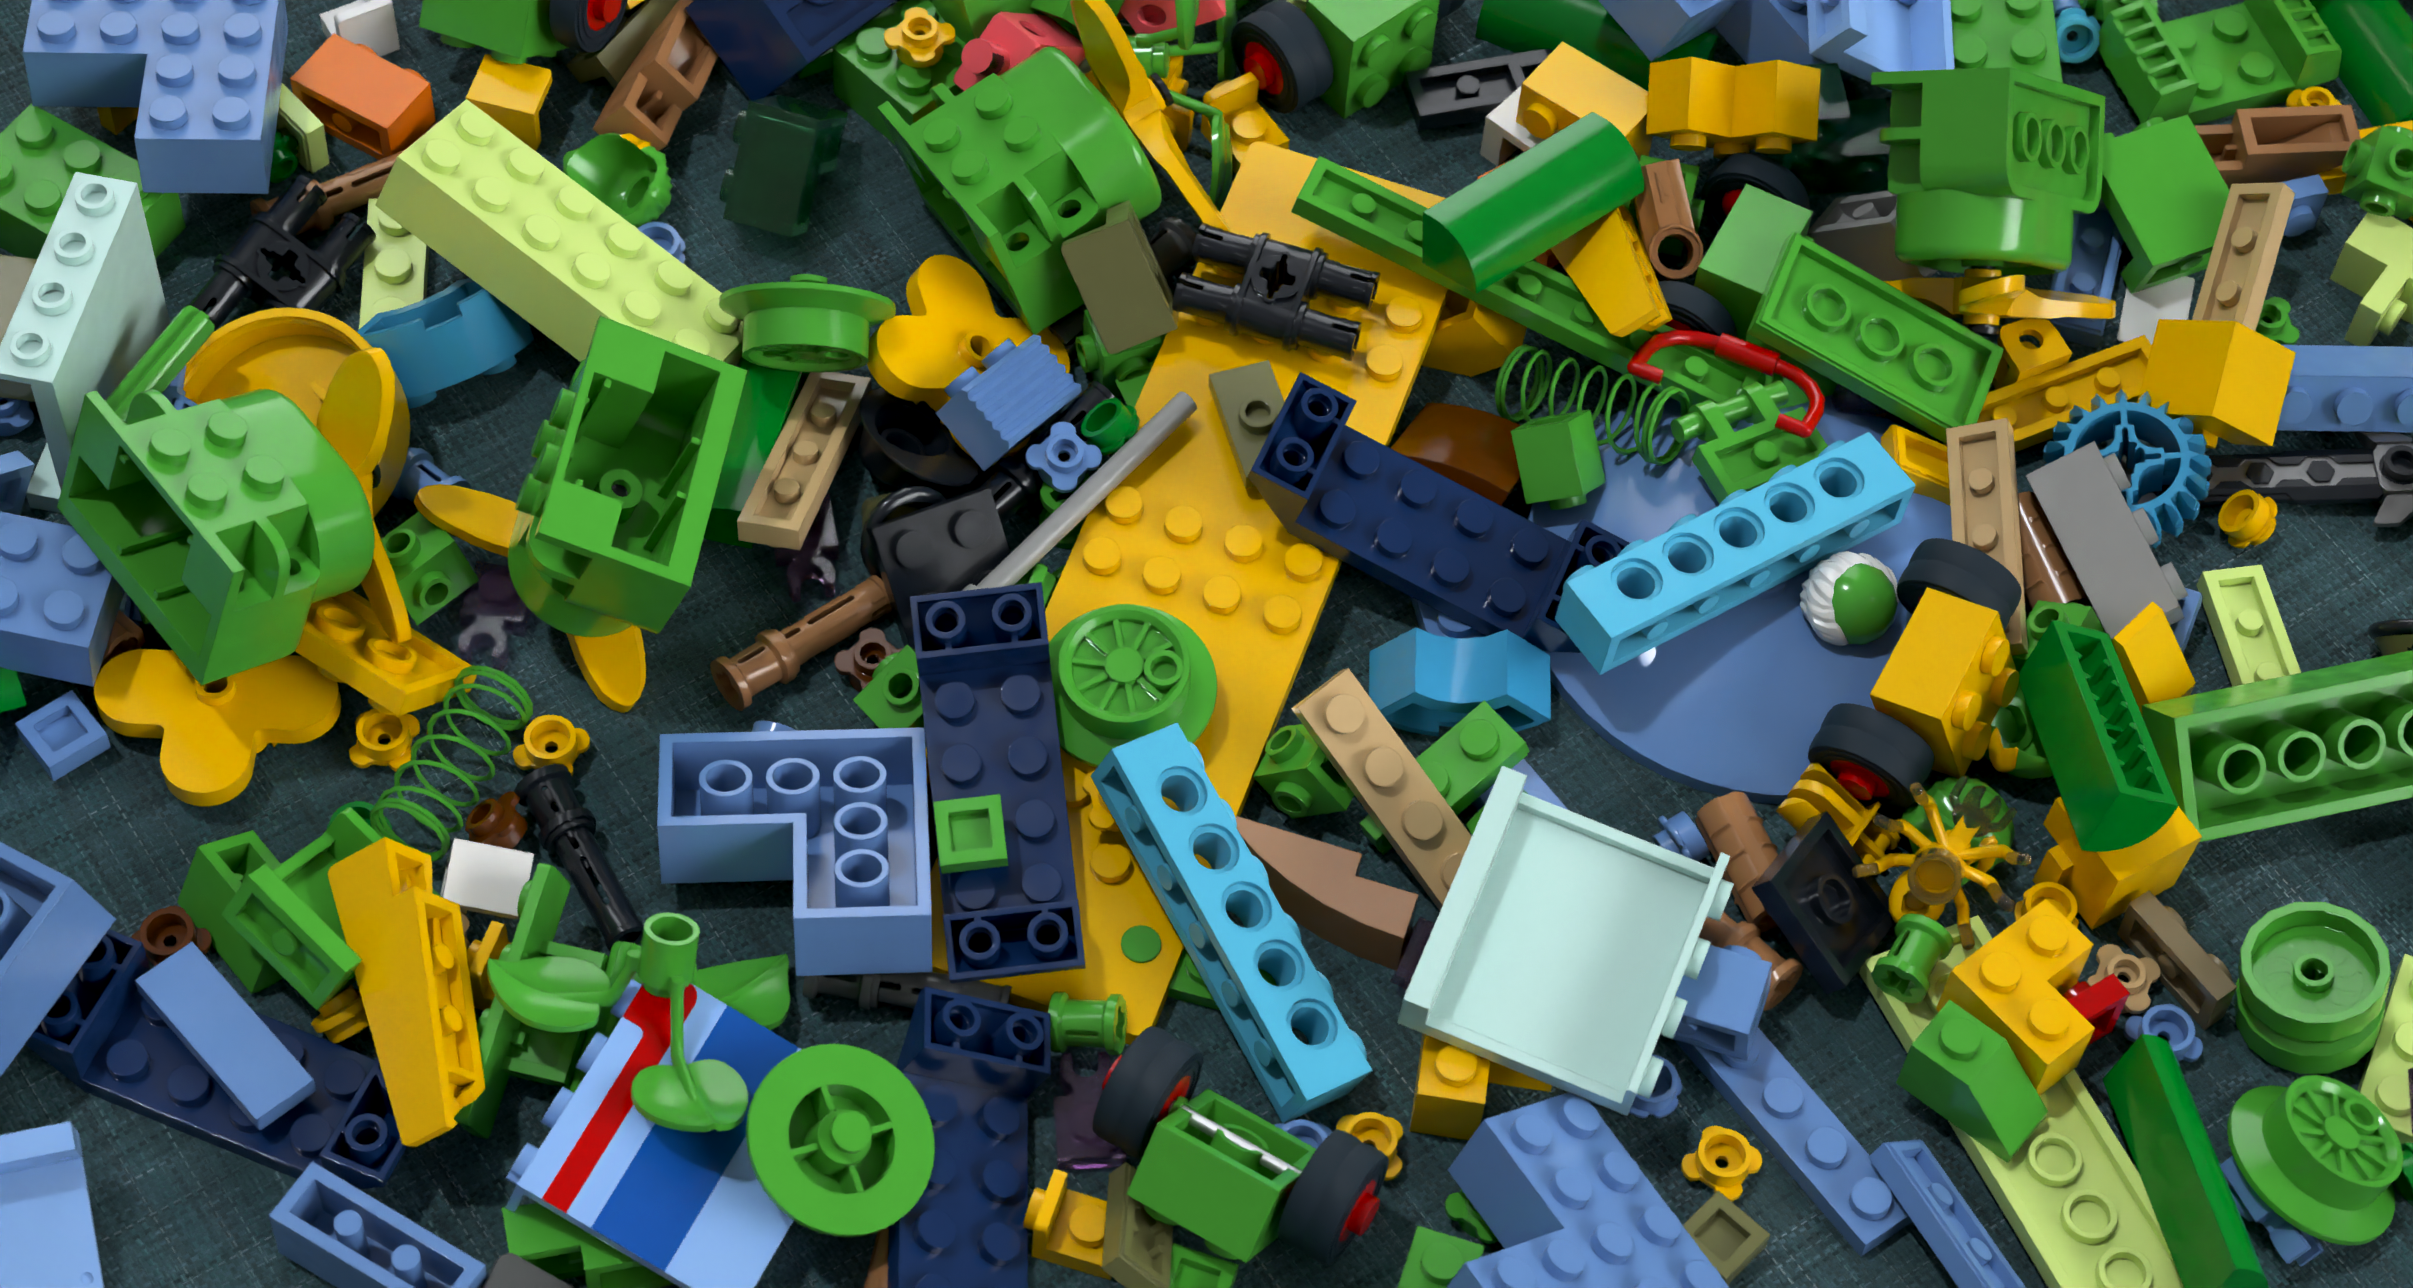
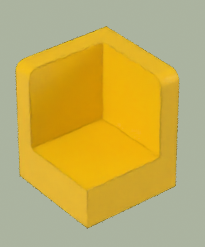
M485 54L465 99L469 100L536 151L541 142L539 111L552 84V72L550 69L526 63L510 64L493 59L491 55Z

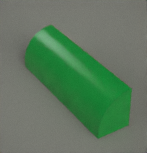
M1484 0L1475 34L1476 38L1514 53L1540 49L1555 50L1563 41L1646 91L1649 88L1650 63L1686 57L1713 61L1718 36L1704 32L1661 57L1650 61L1598 0Z
M2309 0L2323 23L2327 26L2335 42L2342 49L2339 79L2373 127L2413 120V21L2398 0Z
M1594 112L1589 113L1424 211L1422 263L1475 294L1479 293L1644 192V177L1634 149L1616 126Z
M741 356L737 367L747 370L703 539L753 549L754 543L738 540L737 520L810 372L767 368L750 363Z
M2052 620L2019 672V685L2081 850L2107 852L2135 845L2156 833L2167 823L2178 807L2177 801L2109 633Z
M2141 1034L2102 1080L2184 1288H2268L2267 1279L2170 1043L2161 1037Z

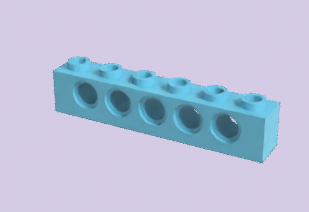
M1870 432L1847 443L1843 440L1836 441L1826 447L1817 458L1799 467L1795 465L1785 466L1777 471L1768 482L1748 492L1745 489L1737 490L1728 495L1718 507L1698 517L1695 514L1686 515L1675 522L1667 532L1647 542L1643 539L1636 540L1622 549L1617 557L1597 567L1586 565L1579 568L1568 577L1563 585V593L1555 620L1599 675L1816 566L1821 560H1827L1833 554L1844 552L1901 523L1916 485Z
M1177 722L1111 749L1092 773L1091 778L1281 1122L1287 1123L1347 1095L1373 1071L1367 1061L1365 1046L1358 1034L1347 1026L1334 1002V994L1329 981L1321 972L1316 970L1301 944V935L1296 922L1290 915L1284 913L1269 886V879L1264 865L1257 857L1250 853L1241 837L1232 808L1224 799L1218 796L1205 772L1204 761L1198 748L1187 740ZM1162 797L1172 800L1178 806L1180 812L1170 808ZM1194 854L1204 857L1212 869L1201 865ZM1226 911L1232 912L1235 915H1237L1242 921L1244 927H1240L1233 923L1228 917ZM1259 969L1268 972L1274 978L1277 986L1265 981ZM1291 1027L1303 1032L1308 1039L1309 1045L1299 1041L1293 1034Z

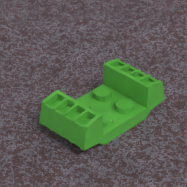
M2140 0L2109 12L2098 32L2099 44L2097 47L2105 61V66L2111 71L2117 81V86L2121 88L2128 99L2129 106L2134 109L2140 119V124L2155 117H2162L2164 121H2168L2188 114L2193 125L2232 116L2235 114L2236 109L2263 108L2286 102L2288 96L2294 90H2305L2308 87L2337 79L2342 49L2335 42L2327 26L2323 23L2309 0H2244L2240 4L2164 23L2160 20L2149 0Z

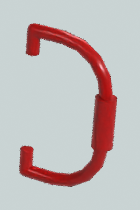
M1671 330L1654 334L1639 346L1627 365V370L1630 374L1659 385L1665 370L1647 364L1654 353L1662 348L1674 345L1706 348L1715 351L1714 355L1763 374L1773 377L1774 373L1792 381L1805 392L1809 400V408L1802 421L1780 413L1775 423V428L1801 438H1808L1812 435L1823 416L1825 397L1817 382L1802 369L1780 359V353L1726 333L1716 336L1701 331Z

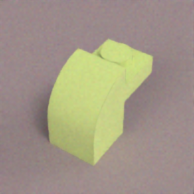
M2367 213L2345 242L2330 277V280L2363 297L2344 338L2355 346H2369L2379 331L2390 335L2400 318L2413 325V228L2393 216H2378Z

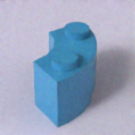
M471 278L457 280L443 291L414 304L377 313L357 331L372 347L381 348L387 354L392 368L402 384L408 409L425 405L437 397L436 391L465 381L478 374L492 375L511 368L517 362L514 355L534 340L529 323Z
M1415 627L1370 651L1369 697L1392 727L1409 732L1438 736L1439 726L1453 727L1484 700L1515 732L1551 720L1550 655L1507 629L1485 637L1460 639L1437 636Z

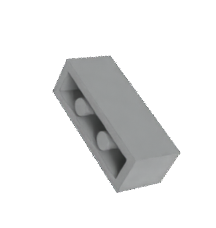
M2095 441L2026 475L2105 632L2109 633L2111 640L2152 601L2163 609L2169 625L2185 618L2178 600L2187 597L2188 593L2172 562L2160 567L2149 546L2160 540L2144 508L2141 507L2131 512L2121 491L2131 487V484L2115 453L2103 458Z

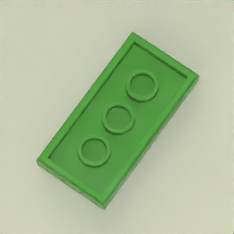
M1794 231L1783 243L1747 330V333L1946 444L1947 428L1977 423L2004 351L2002 347Z

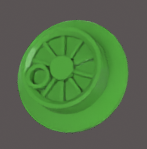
M814 274L793 275L790 277V282H768L735 287L723 292L719 298V306L725 313L744 322L742 357L746 361L767 368L796 372H839L865 366L869 361L870 328L882 324L885 320L893 318L896 314L895 303L885 296L864 289L828 284L826 277Z
M1110 605L1092 610L1072 620L1049 642L1060 748L1078 761L1097 768L1111 749L1177 722L1187 740L1193 744L1206 729L1212 717L1217 697V677L1214 663L1208 649L1199 636L1176 617L1161 610L1141 605Z
M821 1044L791 1054L779 1062L762 1080L753 1096L747 1115V1150L758 1182L770 1200L783 1213L800 1225L813 1231L838 1237H856L883 1230L897 1222L915 1206L930 1179L934 1163L935 1145L932 1123L926 1106L918 1091L899 1069L881 1056L868 1050L845 1044Z
M2308 1075L2296 1079L2289 1087L2274 1085L2256 1087L2247 1091L2236 1101L2230 1110L2227 1123L2228 1140L2233 1157L2249 1185L2274 1212L2299 1230L2320 1240L2339 1245L2351 1246L2371 1242L2388 1228L2395 1211V1195L2392 1183L2401 1173L2403 1152L2393 1127L2369 1099L2354 1088L2336 1079L2319 1075Z

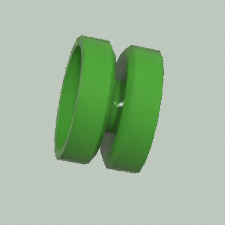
M2293 902L2268 911L2249 928L2240 949L2239 978L2236 983L2237 989L2234 997L2236 1026L2248 1047L2271 1065L2298 1074H2329L2356 1064L2375 1045L2383 1024L2385 998L2388 993L2391 977L2389 950L2375 927L2352 910L2326 902Z

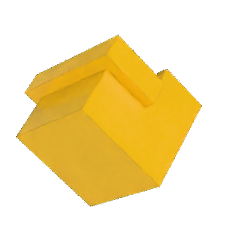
M2159 319L2139 398L2148 391L2152 400L2150 406L2156 409L2169 401L2167 416L2171 419L2183 416L2190 419L2194 423L2192 434H2203L2206 440V448H2216L2218 437L2237 445L2273 446L2296 352L2237 321Z
M2060 796L2055 799L2043 823L2058 845L2047 851L2032 881L2035 885L2041 882H2055L2069 889L2077 901V911L2091 930L2126 912L2128 904L2148 890L2156 896L2174 886L2202 836L2178 806L2162 828L2135 845L2107 852L2081 850L2063 799Z

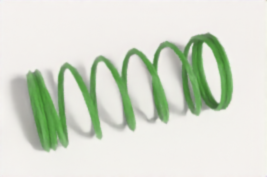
M1524 344L1515 348L1505 359L1500 368L1495 386L1496 409L1502 418L1514 423L1524 418L1527 422L1532 420L1529 414L1537 408L1544 398L1552 375V359L1547 350L1541 349L1539 351L1536 347ZM1530 352L1532 357L1526 365L1520 388L1521 409L1517 413L1510 415L1505 405L1507 381L1516 361L1522 354ZM1543 356H1546V359H1547V373H1546V377H1545V365H1544ZM1569 357L1564 360L1555 371L1548 396L1549 416L1554 415L1553 399L1555 387L1560 373L1568 363L1574 364L1575 380L1569 399L1560 414L1567 413L1574 401L1580 382V368L1575 358ZM1534 363V381L1525 402L1527 378ZM1600 365L1591 369L1584 378L1576 406V412L1582 411L1583 397L1589 380L1595 372H1602L1603 388L1600 400L1592 415L1593 422L1602 409L1608 390V375L1605 368ZM1626 373L1616 381L1611 389L1605 411V431L1608 438L1597 441L1598 447L1609 443L1618 454L1626 456L1638 451L1645 462L1659 466L1669 463L1680 452L1684 442L1679 443L1674 438L1666 453L1656 458L1652 448L1653 434L1661 420L1665 402L1670 396L1677 394L1680 399V417L1688 414L1691 404L1684 389L1674 386L1663 389L1661 383L1659 385L1652 383L1646 387L1635 412L1634 440L1636 446L1630 449H1623L1618 447L1613 439L1628 422L1636 399L1635 380L1633 375ZM1627 379L1631 382L1629 405L1622 422L1614 433L1611 434L1610 415L1612 403L1617 389ZM1655 387L1659 389L1660 393L1653 400L1647 411L1640 442L1639 422L1641 410L1646 397Z
M472 665L461 670L454 681L455 687L449 689L443 698V710L433 714L428 721L427 735L416 740L411 748L410 761L400 765L394 774V787L382 793L369 813L371 827L382 838L387 837L411 848L414 847L398 837L387 824L383 814L384 808H398L409 812L419 822L432 828L441 840V849L439 851L424 852L431 855L432 862L441 860L450 848V836L448 833L458 832L464 826L462 816L454 805L460 807L475 806L480 800L478 790L471 780L482 782L492 780L495 776V767L488 755H506L512 749L510 738L504 730L516 731L523 729L533 715V703L526 690L511 676L489 666ZM471 675H482L500 682L520 699L524 710L508 694L487 685L478 683L463 684V679ZM477 688L490 691L504 698L517 709L521 718L506 720L489 714L478 707L468 697L464 689ZM454 693H456L465 709H449V701ZM460 713L473 716L483 723L492 726L504 738L506 746L501 751H493L473 743L456 727L450 714ZM445 716L449 726L458 737L447 734H433V726L438 718ZM434 739H446L471 748L484 758L489 765L490 772L487 776L480 777L457 768L443 756L436 747ZM429 741L434 753L441 762L416 760L418 749L423 743ZM418 765L435 766L455 774L471 788L474 795L473 799L469 802H462L442 794L429 784L420 772ZM413 766L417 777L427 789L416 786H400V777L406 769ZM401 791H414L426 794L440 801L453 812L458 823L453 828L444 827L443 823L432 812L417 803L406 800ZM395 792H397V795H398V797H399V798H388L389 795H391V794H393V793H395Z

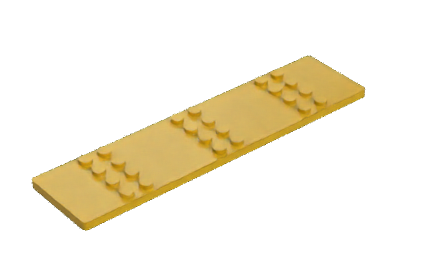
M1261 141L1254 142L1248 147L1220 214L1232 233L1254 238L1256 233L1262 234L1266 232L1271 235L1273 240L1312 251L1319 247L1325 253H1328V259L1380 273L1378 290L1375 300L1371 299L1373 305L1370 311L1318 296L1316 300H1310V309L1362 323L1357 349H1353L1355 351L1352 361H1348L1344 358L1299 346L1297 350L1285 351L1282 349L1281 344L1239 333L1237 336L1229 335V331L1224 330V324L1178 312V329L1166 334L1134 407L1140 419L1138 431L1180 391L1185 392L1194 400L1197 410L1087 515L1045 610L1048 642L1064 626L1077 617L1092 610L1116 604H1134L1161 610L1184 622L1199 636L1208 649L1214 663L1217 677V697L1212 717L1194 745L1202 755L1205 772L1218 796L1230 805L1235 818L1236 816L1240 817L1255 780L1253 776L1264 758L1266 744L1277 726L1342 561L1289 534L1255 486L1245 488L1209 389V374L1269 360L1285 402L1299 373L1302 372L1356 400L1357 402L1345 425L1389 447L1451 292L1450 289L1292 213L1291 210L1317 158ZM1346 168L1428 209L1446 199ZM1201 262L1197 263L1193 276L1235 287L1237 283L1242 284L1243 274ZM1060 748L1086 968L979 981L1000 986H1012L1009 1004L1048 1013L1049 1003L1054 992H1066L1070 999L1107 1000L1111 994H1122L1127 1007L1125 1043L1131 1045L1146 1028L1156 1027L1168 997L1170 983L1185 946L1122 832L1100 831L1095 829L1089 822V812L1091 811L1092 803L1090 796L1083 790V780L1089 772L1096 770V767L1078 761ZM1162 797L1170 808L1180 812L1178 806L1172 800ZM1194 854L1201 865L1212 869L1204 857ZM937 856L930 872L932 972L949 974ZM1144 925L1158 933L1161 939V949L1153 960L1146 963H1136L1129 960L1123 954L1121 940L1124 933L1131 927Z

